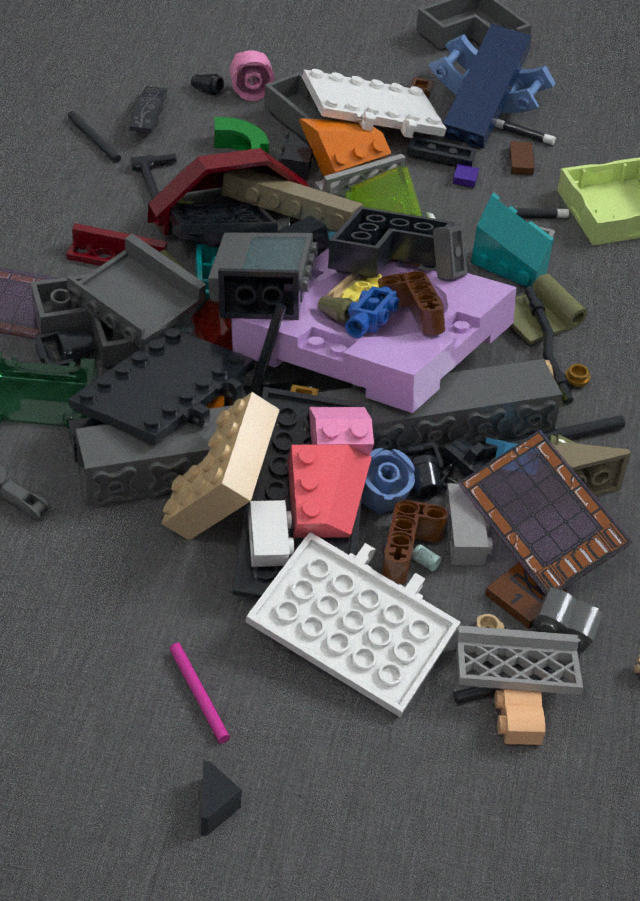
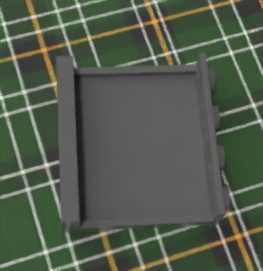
M134 234L125 238L124 251L81 280L77 281L70 275L67 277V296L73 302L83 306L90 314L101 319L108 327L115 329L129 342H133L140 348L205 303L206 284Z

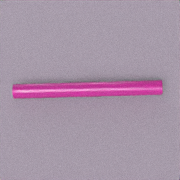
M172 644L169 649L218 742L221 744L227 742L230 739V735L181 644Z

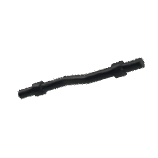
M532 286L526 287L524 292L529 301L528 307L532 315L536 316L544 333L543 358L544 360H549L552 365L553 377L563 394L562 399L564 403L570 404L574 401V398L568 388V379L564 373H561L553 355L554 331L544 312L545 306L542 300L538 299Z

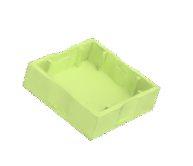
M640 157L613 161L606 164H589L561 168L557 191L592 245L640 238Z

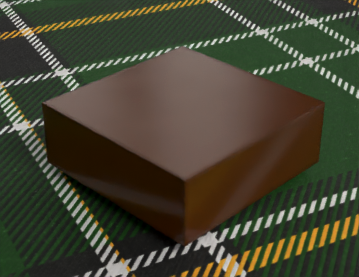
M414 77L409 88L415 86L422 89L429 99L434 81Z

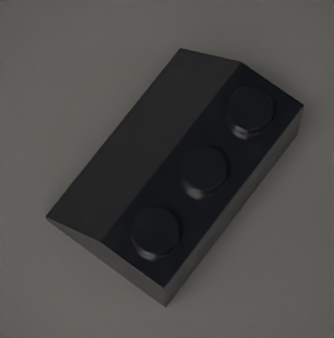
M218 269L220 318L271 319L276 303H281L286 306L282 320H299L301 307L299 270Z

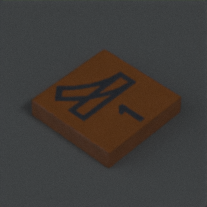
M521 560L486 588L485 595L529 629L533 626L546 590ZM564 588L560 589L567 593V590H565Z

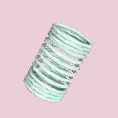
M421 544L412 553V559L416 560V562L418 561V563L430 571L436 570L441 562L440 556L435 555V553L429 551V549Z

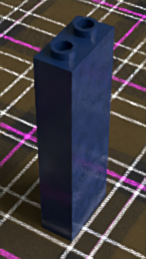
M495 24L490 25L443 123L447 128L444 136L451 140H458L470 146L484 149L530 51L531 35Z

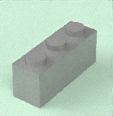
M448 483L445 509L448 512L447 530L451 565L485 566L487 554H492V538L487 537L490 520L488 516L484 515V511L462 484Z

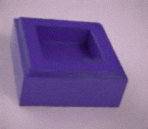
M457 164L453 183L475 187L479 168Z

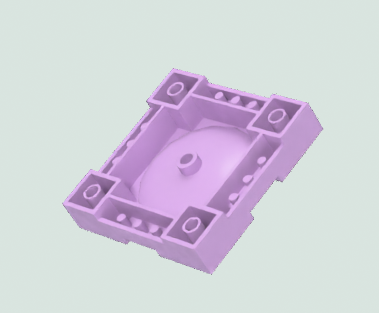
M328 248L315 257L312 280H309V292L304 293L299 320H282L269 365L277 367L285 361L366 388V398L414 413L440 389V379L482 342L492 343L514 323L516 287L469 273L454 279H438L437 271L423 270L415 265H406L398 260L390 259L379 273L382 277L411 271L426 273L443 302L446 330L439 335L430 336L423 334L409 307L404 306L398 307L397 311L388 318L387 323L382 325L376 333H365L360 338H354L347 333L345 329L346 323H340L318 309L319 299L322 296H327V293L351 274H341L336 272V270L328 269ZM232 318L233 351L259 361L271 319Z

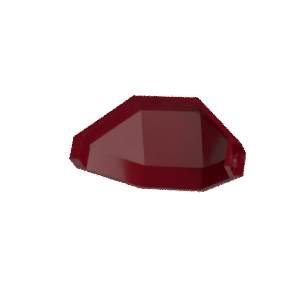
M261 148L198 156L183 168L148 203L147 223L155 222V225L161 229L164 235H169L170 208L188 192L222 188L223 176L228 170L248 168L307 187L309 185L304 179Z

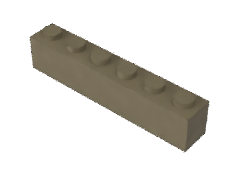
M248 168L228 170L223 176L222 195L300 220L313 216L324 223L328 229L338 231L359 206L363 207L362 203Z

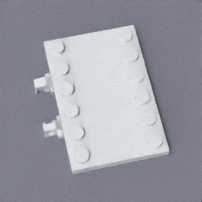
M304 69L302 79L321 116L359 122L362 129L366 131H372L374 125L401 130L404 137L413 138V132L438 136L445 135L447 128L423 90L418 87L412 86L407 88L397 83H392L391 85L384 84L375 79L367 81L358 76H352V78L344 77L340 73L333 72L328 74L318 69Z
M309 532L248 613L245 622L401 717L458 629L460 621L423 600V596L419 594V591L423 587L422 584L425 578L417 573L413 575L407 586L404 587L373 570L368 564L373 558L375 548L365 543L356 556L352 553L348 555Z

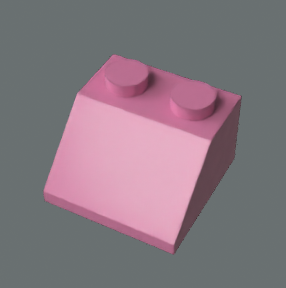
M365 407L309 408L312 445H350L370 456L374 446L372 419Z

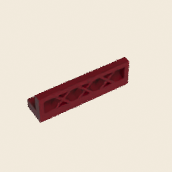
M75 223L72 228L73 242L66 253V258L68 260L102 266L125 250V238L131 234ZM137 236L158 252L162 250L167 251L166 241ZM77 249L87 250L88 252L77 253L76 251ZM103 254H107V255H110L111 257L101 258V257H99V256H100V255H103Z

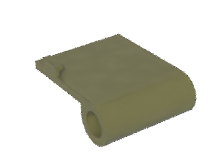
M543 274L536 279L532 287L538 299H541L545 306L544 312L554 331V335L575 328L585 320L588 313L587 309L550 274ZM526 294L515 297L514 323L510 326L530 345L543 340L544 333L536 316L532 315L528 307L529 301Z

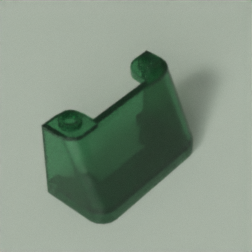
M0 351V423L2 421L66 426L69 429L68 421L89 418L87 415L70 409L68 399L98 379L99 372L95 359L81 358L79 366H76L75 362H70L69 366L19 362L17 357H12L11 360L3 359L2 351Z

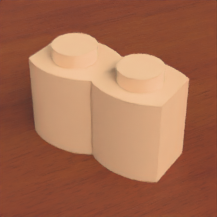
M513 689L496 690L495 708L501 711V715L498 716L497 729L498 734H503L504 743L542 745L545 736V717L542 708L541 692Z

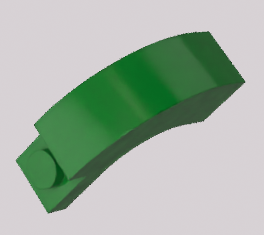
M214 117V148H229L239 151L261 148L269 154L268 138L259 127L237 118Z

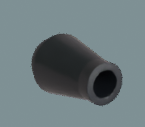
M193 74L191 85L215 95L222 92L224 79L219 74Z

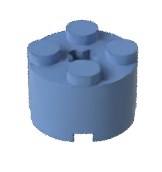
M378 448L371 451L370 454L372 458L363 488L362 503L373 509L376 513L384 514L387 511L394 510L397 502L406 500L415 482V469L412 461L401 451Z

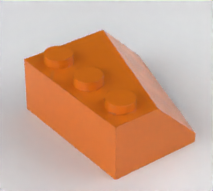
M299 119L323 177L382 160L392 154L383 133L373 127L372 131H366L362 129L359 122Z

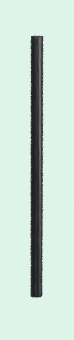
M622 415L540 433L546 440L549 435L556 436V434L567 439H574L624 428L625 419ZM534 434L501 441L520 444ZM488 443L482 444L486 448L484 454L486 457L496 455L498 446ZM440 453L443 466L450 465L452 462Z

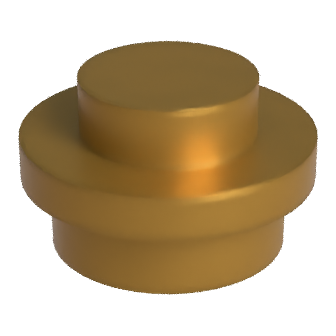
M573 364L565 372L568 382L572 386L583 387L590 382L589 369L582 364Z

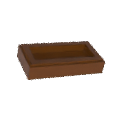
M510 141L511 173L533 175L532 142Z

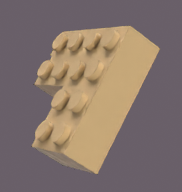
M251 392L243 399L239 398L228 410H223L216 419L218 426L216 432L209 440L208 446L210 450L208 455L201 463L191 466L188 472L182 476L178 475L173 481L171 498L163 508L165 515L162 525L191 540L250 502L279 409Z

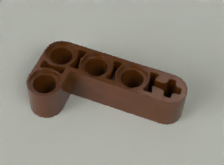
M411 271L379 278L378 288L385 286L389 287L392 291H396V297L399 298L398 307H409L423 334L433 336L445 332L443 302L426 273Z
M402 500L395 504L381 575L398 585H404L407 582L415 539L429 542L443 540L448 512L445 508L410 500Z

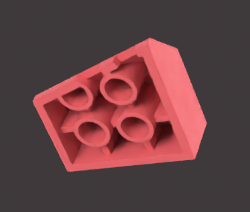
M291 445L287 461L293 538H305L309 532L319 538L351 536L371 456L350 445Z

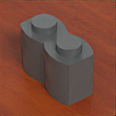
M550 587L542 599L533 625L541 632L578 635L579 643L577 649L586 650L595 638L603 613L591 604L578 601L570 594Z

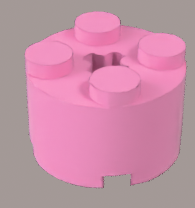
M244 51L237 53L230 64L229 74L235 92L247 101L263 99L265 84L275 81L267 56L258 51Z

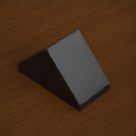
M203 761L201 835L204 836L209 835L241 808L242 790L210 761Z

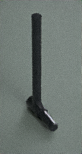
M175 153L130 158L132 170L142 172L152 199L159 191L150 169L155 167V165L176 163ZM169 220V235H171L172 225Z

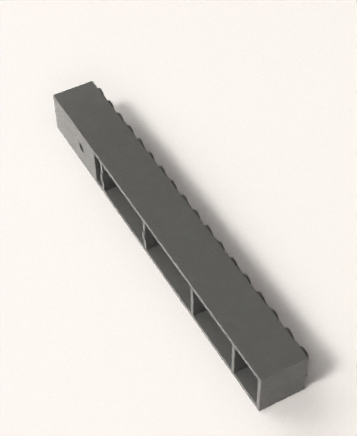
M544 359L447 373L440 379V389L414 413L366 398V388L361 386L318 392V396L372 405L371 419L374 438L372 451L378 448L392 451V449L406 447L407 445L434 442L437 444L438 450H444L445 446L461 436L474 445L478 442L485 443L486 438L505 440L555 429L563 395ZM232 406L210 409V422L204 427L185 421L156 445L108 424L76 429L78 468L87 506L171 494L173 492L171 486L178 475H184L191 466L198 465L208 455L210 450L208 446L209 440L216 432L218 426L216 419L223 410H228Z

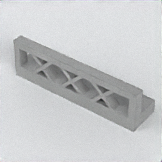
M399 154L324 176V180L315 182L314 189L336 196H348L402 180L405 156Z

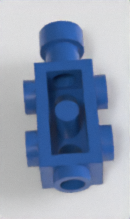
M372 286L368 291L363 290L359 301H353L350 304V318L345 324L347 333L354 338H360L365 333H376L398 309L399 298L396 297V291H392L389 287L385 286L381 288Z

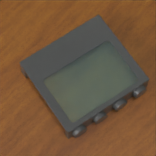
M224 233L208 277L210 301H219L218 269L226 268L299 270L302 302L304 293L309 292V280H312V269L315 267V257L318 254L317 242H313V233Z

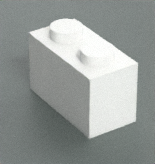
M285 500L250 501L248 527L251 567L284 566L289 559V555H293L294 540L293 538H288V528H291L292 516L291 511H286Z

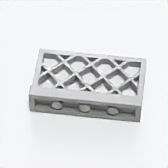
M458 625L455 657H457L459 685L582 695L583 683L577 653L578 635ZM488 661L495 667L489 669L482 664ZM519 664L525 669L520 672L512 666ZM548 666L556 672L550 674L543 670V668ZM474 669L481 675H467L466 673ZM501 672H505L506 674L510 675L511 678H504L499 676L498 674H500ZM535 674L542 680H532L529 676ZM566 677L574 683H565L559 679Z

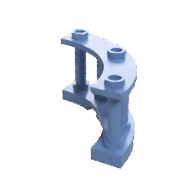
M464 34L447 42L445 46L450 52L448 57L444 56L428 65L436 77L456 95L478 52ZM455 60L467 70L464 75L452 65ZM546 65L534 69L520 70L501 111L502 113H519L538 108L539 105L534 98L536 92L551 88L556 83Z

